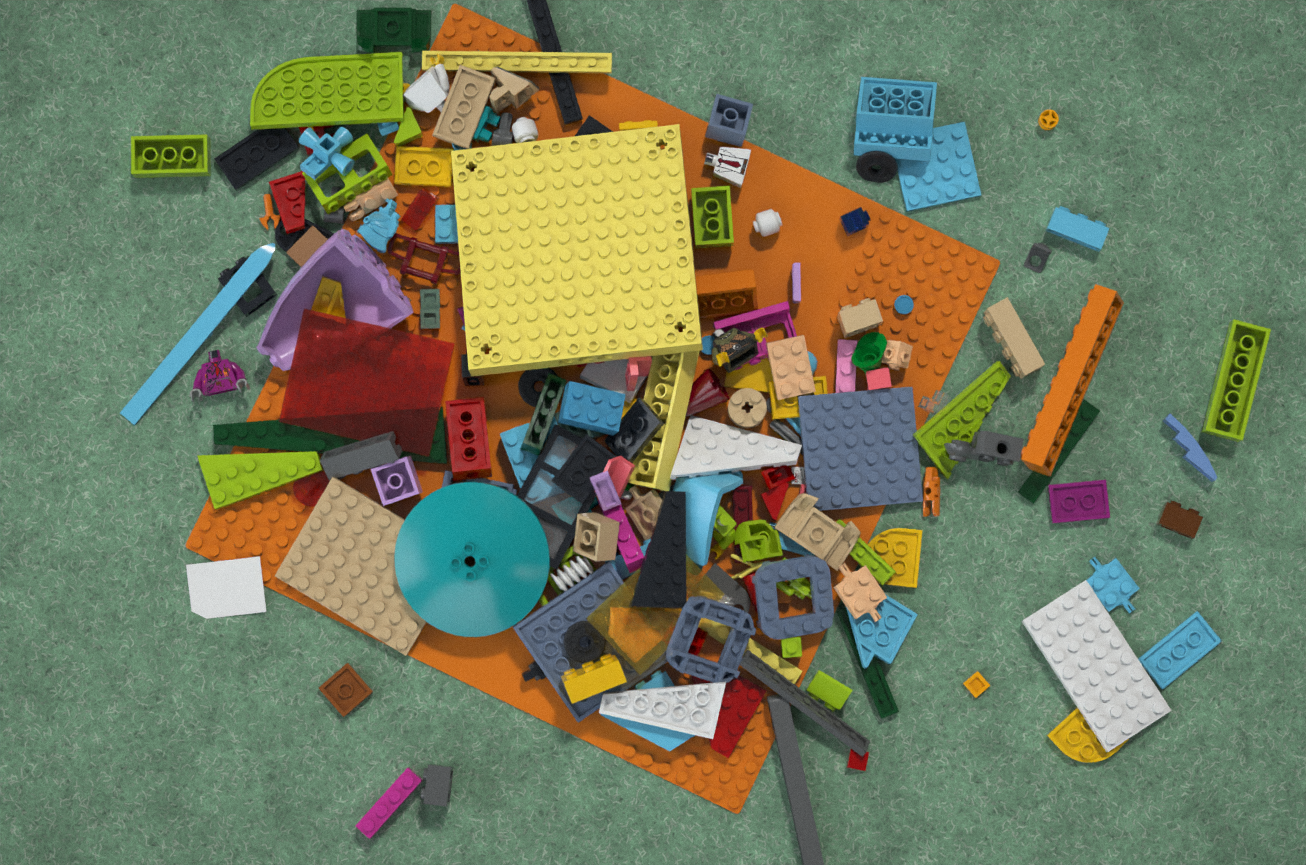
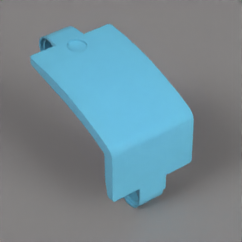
M723 471L716 475H699L689 478V476L677 477L673 491L686 492V572L698 575L703 566L707 565L713 528L721 497L724 493L734 490L743 484V474L741 471Z

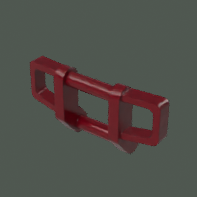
M397 233L391 238L388 253L403 261L400 274H409L426 279L436 285L442 273L461 274L460 264L457 270L443 269L447 254L459 256V252L450 250L445 246L438 247L418 241V238H410ZM397 238L410 242L406 257L392 251ZM415 248L440 255L433 274L410 267Z

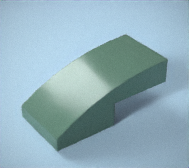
M420 289L421 329L440 328V289Z

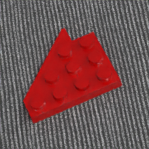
M740 675L726 683L713 739L709 738L711 749L729 758L766 693L765 689ZM692 676V680H693V683H694V684L713 683V682H710V681H707V680H704V679H701V678Z

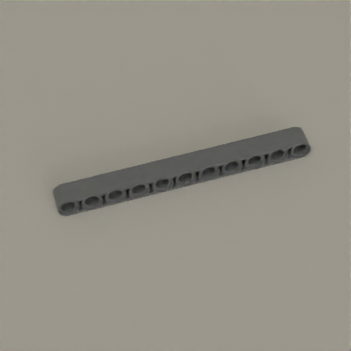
M779 694L767 696V702L802 864L824 865L790 705Z

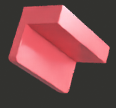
M651 356L629 357L625 371L627 391H635L638 377L649 375L652 363Z
M622 456L609 459L603 471L608 470L619 498H621L635 468L634 464Z

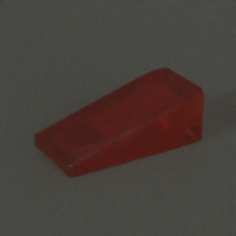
M426 188L420 189L401 218V221L417 231L439 198Z

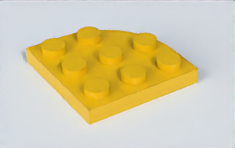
M893 528L881 532L868 543V546L896 571L884 585L917 588L923 530Z
M1078 708L1074 709L1047 734V737L1066 756L1076 761L1087 763L1099 762L1109 758L1129 740L1127 739L1109 752H1106Z

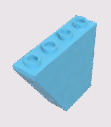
M659 670L651 675L652 680L647 683L643 680L634 687L636 690L672 687L674 684L666 671L662 673ZM601 714V716L668 751L673 750L695 736Z

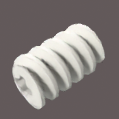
M576 556L577 563L570 560V568L564 564V572L557 569V577L552 573L550 574L560 590L566 592L568 585L573 587L575 585L574 581L579 583L581 576L586 578L587 572L590 574L594 572L585 556H583V559Z

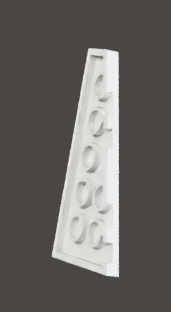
M726 682L605 692L602 696L599 713L713 739Z

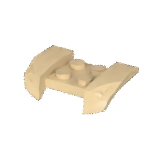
M805 493L799 494L785 510L774 528L818 558L826 561L829 566L838 571V567L843 564L860 538L861 532L852 521L848 522L845 527H842L813 507L819 498Z

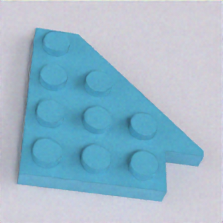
M889 596L875 608L882 617L874 622L869 613L854 619L847 609L862 667L867 668L873 656L887 664H891L918 614Z

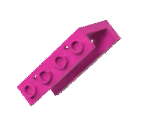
M788 301L716 321L713 326L715 331L722 329L724 332H727L732 328H737L740 331L754 333L759 328L783 323L789 338L797 336L790 316ZM762 338L763 341L761 343L757 342L758 355L743 365L748 363L756 365L762 359L768 358L765 338Z

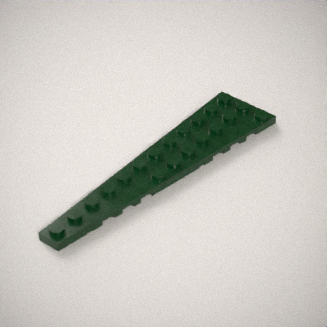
M443 406L213 425L215 445L318 452L320 454L394 431L396 436L395 444H400L402 449L399 459L411 456L412 461L447 464Z

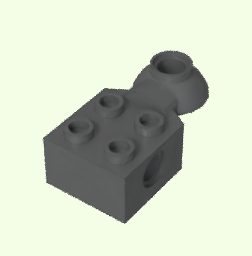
M979 431L974 433L971 447H969V442L952 440L951 443H944L947 453L950 455V460L966 462V459L983 462L995 460L998 465L1008 466L1013 465L1015 462H1020L1024 439L989 431Z

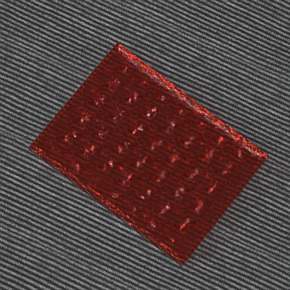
M304 308L279 422L360 441L394 431L396 436L395 444H400L403 451L430 456L455 343Z

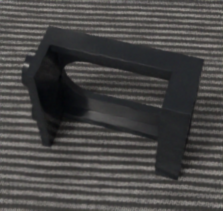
M244 256L235 262L236 265L231 269L227 268L220 273L218 280L223 287H225L230 281L231 276L240 269L249 256L246 258ZM262 273L255 282L263 292L249 303H247L243 296L236 303L246 317L278 295Z

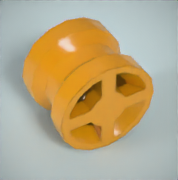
M1051 109L1043 111L1038 119L1039 126L1043 130H1052L1059 121L1058 114Z

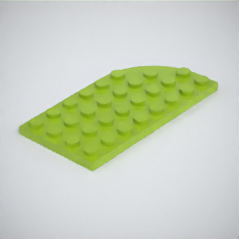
M402 52L316 56L297 58L284 62L268 72L259 82L253 93L250 107L251 130L403 122Z

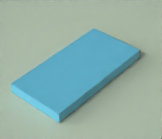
M1196 611L1139 657L1138 660L1163 690L1222 641L1199 612Z

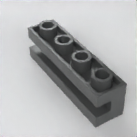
M394 431L326 451L323 453L320 462L329 480L332 477L340 480L352 473L356 475L365 469H373L385 463H394L396 460H399L402 449L400 444H395L396 436Z

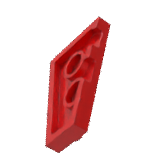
M303 171L269 181L286 234L305 228L306 179L302 174Z

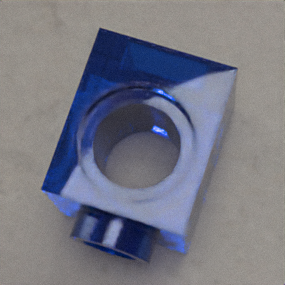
M862 207L840 216L839 219L847 237L869 226L868 221H871L866 210L863 211Z

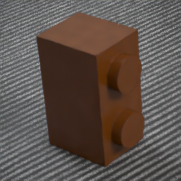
M1170 501V503H1164L1156 525L1194 539L1203 517L1199 515L1200 512L1188 508L1186 510L1181 508L1180 503Z

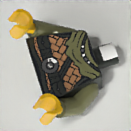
M732 328L727 332L717 329L713 333V363L719 366L723 365L727 372L730 373L758 355L757 342L761 343L763 341L762 338L768 337L765 329L759 328L754 333L740 331L737 328Z

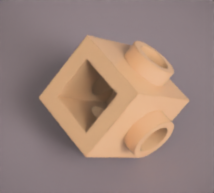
M887 340L882 363L889 365L888 368L892 370L908 368L913 346L901 341Z

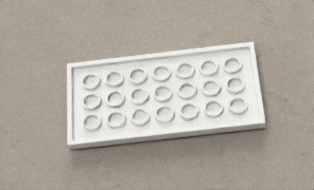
M1086 580L1022 621L1106 752H1109L1172 711Z

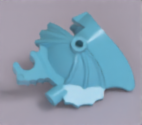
M392 199L385 200L388 203L385 208L380 207L379 211L366 216L363 220L364 224L360 225L357 233L361 234L365 241L380 253L386 252L387 242L393 237L399 227L398 219L401 216L395 212L397 203Z

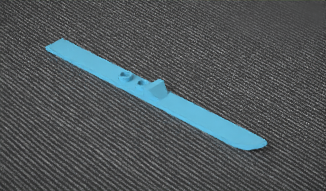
M275 243L260 247L250 255L123 408L120 414L133 425L147 412L205 340L213 335L215 328L264 271L274 253Z

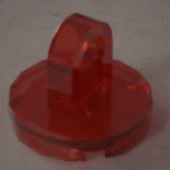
M321 471L294 481V495L303 505L314 507L330 480Z

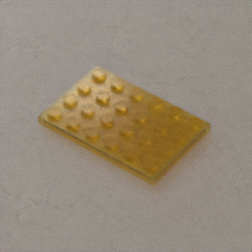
M686 555L687 600L692 596H704L719 601L725 594ZM641 567L586 618L639 675L647 670L667 650L682 609L629 607L635 592V585L641 573Z

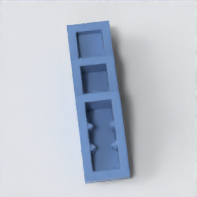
M1168 414L1163 422L1177 433L1173 440L1187 451L1183 458L1211 482L1217 479L1216 473L1198 442L1176 418Z

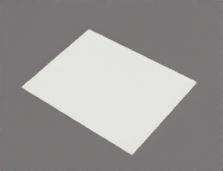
M260 556L186 565L192 612L206 619L266 612Z

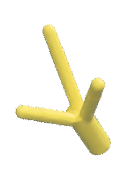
M731 554L732 558L751 566L735 574L732 578H743L751 572L757 571L763 562H743V558Z

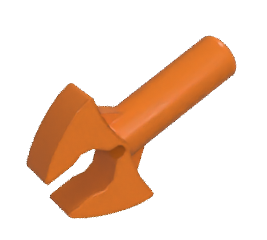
M265 194L263 198L266 215L259 219L262 225L269 230L267 223L271 217L274 220V228L276 229L281 216L273 213L271 195Z

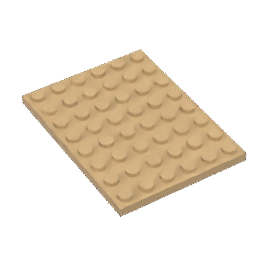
M332 477L275 577L405 656L408 655L427 623L412 609L405 599L396 576L395 546L405 519L339 479Z

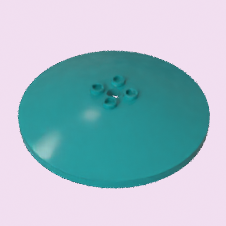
M460 482L447 485L421 500L408 514L402 524L394 554L398 584L412 609L422 619L437 629L464 637L488 636L517 624L538 602L546 586L550 569V551L547 536L536 514L515 494L499 486L483 482ZM468 556L474 557L476 561L472 567L467 566L465 563V558Z

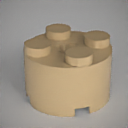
M744 388L735 392L728 404L729 418L735 425L744 429L754 428L759 425L764 419L767 410L763 395L751 388ZM745 404L752 407L749 413H746V410H742Z

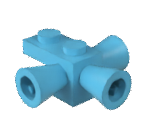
M339 127L333 137L326 133L319 138L312 128H307L300 136L299 143L313 149V154L300 165V169L314 180L332 164L343 176L347 175L352 170L355 161L340 154V150L353 141L351 133L346 128Z

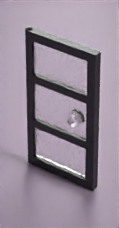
M555 424L517 496L532 509L541 522L549 544L550 567L557 570L575 536L577 514L588 512L596 497V492L593 490L585 502L581 504L551 482L583 439Z

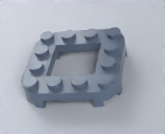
M806 554L804 557L762 563L755 576L753 575L752 583L755 584L758 611L756 623L765 635L773 639H785L819 633L832 626L834 617L830 569L826 561ZM810 577L813 611L807 614L779 618L776 582Z
M690 597L682 608L669 641L666 660L681 673L713 683H727L734 677L737 678L740 674L737 669L750 636L755 635L756 632L751 615L739 608L708 597ZM701 618L731 627L718 663L688 653Z

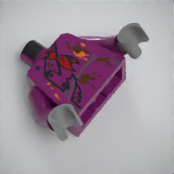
M213 350L208 352L210 362L202 364L201 369L196 374L190 397L192 402H194L193 399L195 397H199V400L203 401L202 394L206 397L239 390L242 393V387L246 386L249 390L250 386L244 371L235 362H231L229 359L221 360L220 351Z

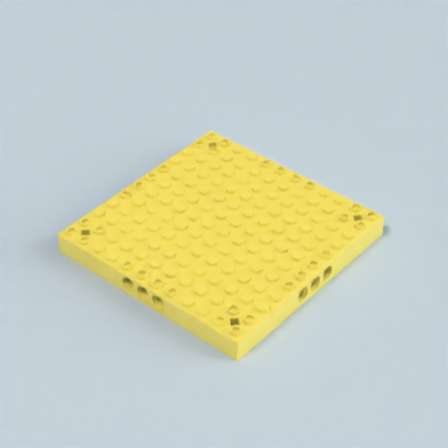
M679 124L451 151L468 370L471 376L703 350ZM665 145V149L661 150L660 146ZM678 327H683V332H679ZM486 349H490L489 354L486 355Z

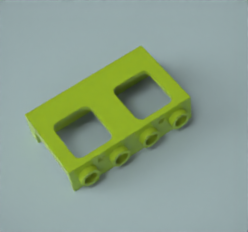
M368 134L363 135L340 150V154L354 161L369 152L371 153L378 166L363 177H358L353 168L347 175L343 176L333 164L315 180L305 172L302 173L327 214L337 211L344 204L353 201L357 195L369 191L374 185L387 180L388 177L393 175ZM338 172L345 187L334 195L326 197L318 184Z

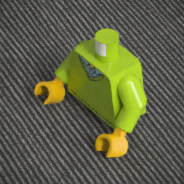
M721 505L718 507L712 537L719 544L714 545L709 554L712 551L716 552L717 556L714 559H718L723 554L724 549L735 540L736 535L734 527L737 524Z

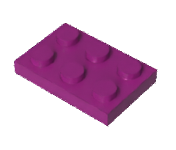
M1106 480L1048 485L1052 524L1110 518Z

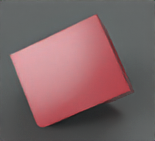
M889 368L866 372L867 390L892 387Z

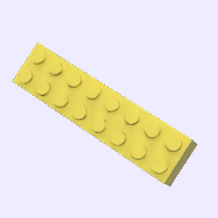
M700 351L653 356L644 400L664 422V425L632 463L635 465V468L628 483L663 491L670 490L671 472L678 453Z

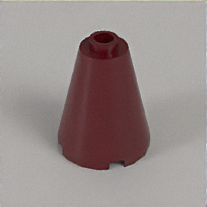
M710 368L704 370L693 382L685 417L720 405L730 399L727 390L720 384V379Z

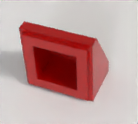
M850 748L846 767L866 771L869 752L861 756Z

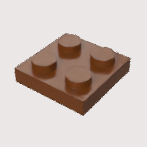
M346 663L319 687V690L343 717L373 693L372 689L349 663Z

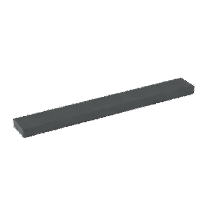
M747 650L744 653L739 664L859 755L863 756L866 753L870 744L867 738L751 651Z

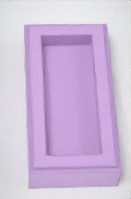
M800 263L792 264L793 303L801 302Z
M608 470L590 477L603 511L621 504Z

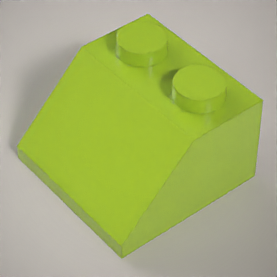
M817 670L806 691L816 701L821 699L826 702L824 706L834 711L835 709H841L851 694L852 689L824 672Z

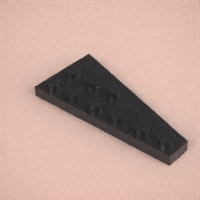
M666 491L659 508L657 522L652 531V538L648 544L640 569L641 573L635 585V592L629 607L682 609L687 602L686 492Z

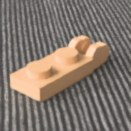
M388 178L374 185L369 191L357 195L353 201L344 205V209L346 212H349L360 205L361 207L349 216L352 221H356L363 217L364 214L386 203V199H393L398 194Z

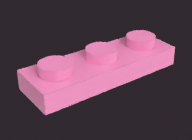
M838 339L835 393L855 392L856 366L852 363L851 357L857 346V340Z

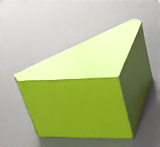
M409 107L406 108L404 121L401 122L395 137V146L405 145L423 136Z

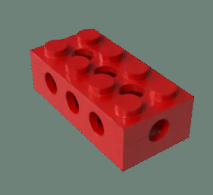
M484 397L445 401L453 480L492 477Z

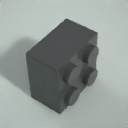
M429 764L428 768H424L423 780H426V785L421 789V799H424L423 804L449 806L453 766Z

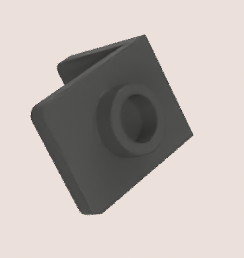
M1034 243L1024 262V267L1041 273L1052 250L1048 249L1049 247L1043 243ZM1032 256L1040 257L1041 264L1034 267L1030 264Z

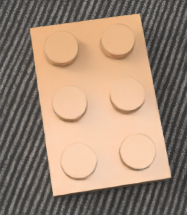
M804 335L766 343L777 400L816 392Z

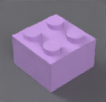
M411 456L371 469L383 506L423 493Z

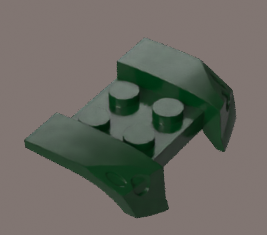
M375 7L371 10H356L357 49L375 53V46L411 47L412 54L428 50L431 43L432 10Z

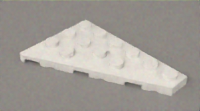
M691 415L670 479L676 480V477L683 476L692 478L699 475H716L723 471L761 469V467L772 465L774 467L796 465L802 445Z

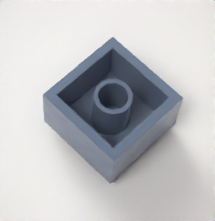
M716 94L705 137L741 147L746 135L753 104Z

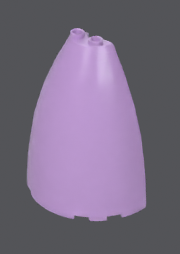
M338 230L315 251L292 277L278 298L267 320L257 349L262 355H269L270 362L283 371L308 366L334 358L365 344L370 339L377 337L413 313V309L408 297L404 296L401 291V285L394 275L389 276L386 265L379 256L355 234L351 236L348 230ZM322 276L341 282L346 324L310 313Z

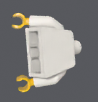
M437 54V62L435 58H430V62L436 65L435 68L433 66L429 68L411 85L403 83V96L410 108L430 113L436 107L442 112L446 102L444 99L447 98L450 91L448 76L443 65L444 57Z

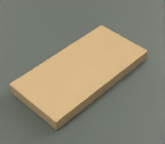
M460 65L433 132V137L469 149L496 78Z

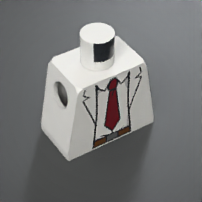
M720 147L718 156L710 153L706 154L704 164L715 167L713 176L741 188L751 150Z

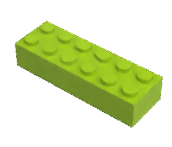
M1235 319L1229 322L1202 433L1235 442L1243 440L1271 329Z

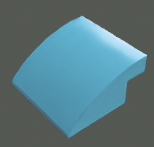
M861 77L856 115L854 155L861 156L870 151H881L895 159L930 161L937 82Z

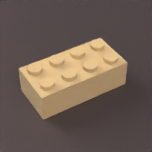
M1008 297L985 310L983 320L987 327H992L994 331L992 336L997 344L1001 343L1003 350H1001L1006 360L1010 359L1013 365L1011 370L1016 377L1019 376L1020 379H1023L1045 365Z

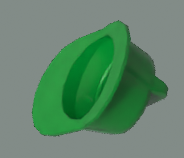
M871 332L864 335L859 340L852 354V363L864 371L865 374L867 371L878 369L881 366L882 356L887 346L886 337L879 332Z

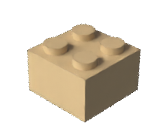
M870 298L859 301V304L852 307V304L842 307L837 315L844 338L879 327L883 322L876 299L871 301Z
M596 512L577 514L573 551L594 561L615 560L619 522Z

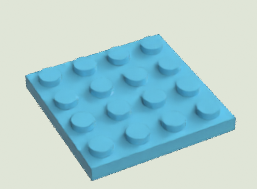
M965 122L933 128L930 161L895 159L898 166L897 171L906 212L981 196Z

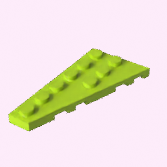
M996 361L913 434L946 479H949L952 469L959 461L949 459L950 455L947 453L944 443H951L952 440L971 443L973 435L983 423L982 420L986 413H989L992 403L1000 395L1011 377L1000 361Z
M318 452L197 455L215 510L324 471Z

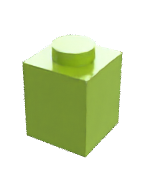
M801 637L781 639L782 658L802 657Z

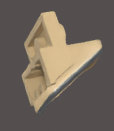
M500 67L491 69L492 77L496 78L495 84L498 86L489 96L492 110L496 114L500 113L511 103L517 109L540 89L532 81Z

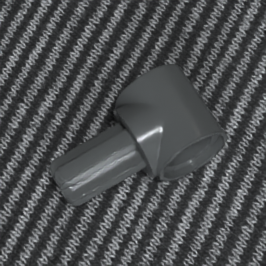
M505 112L501 114L499 129L494 130L491 146L512 144L513 134L510 131L512 114Z
M338 186L332 187L331 196L343 188ZM344 206L330 214H327L324 210V222L344 224Z

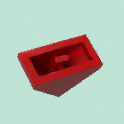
M787 465L772 467L760 473L768 491L795 479L790 466Z
M783 483L760 495L773 521L777 520L789 486L788 483Z

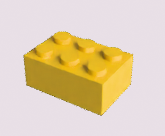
M611 654L600 657V661L595 663L593 661L584 663L580 669L575 670L572 668L563 672L564 675L561 676L572 704L627 682L619 660L615 655L611 656Z

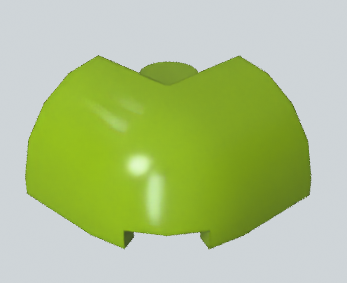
M766 520L746 521L738 525L735 545L740 544L743 562L760 561L783 555L777 529L774 530Z

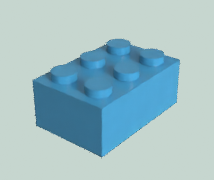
M569 381L564 388L558 423L614 436L619 432L626 394Z

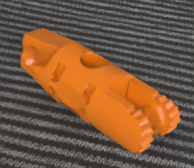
M926 467L925 477L923 478L924 517L930 515L931 502L933 515L940 516V477H938V468Z

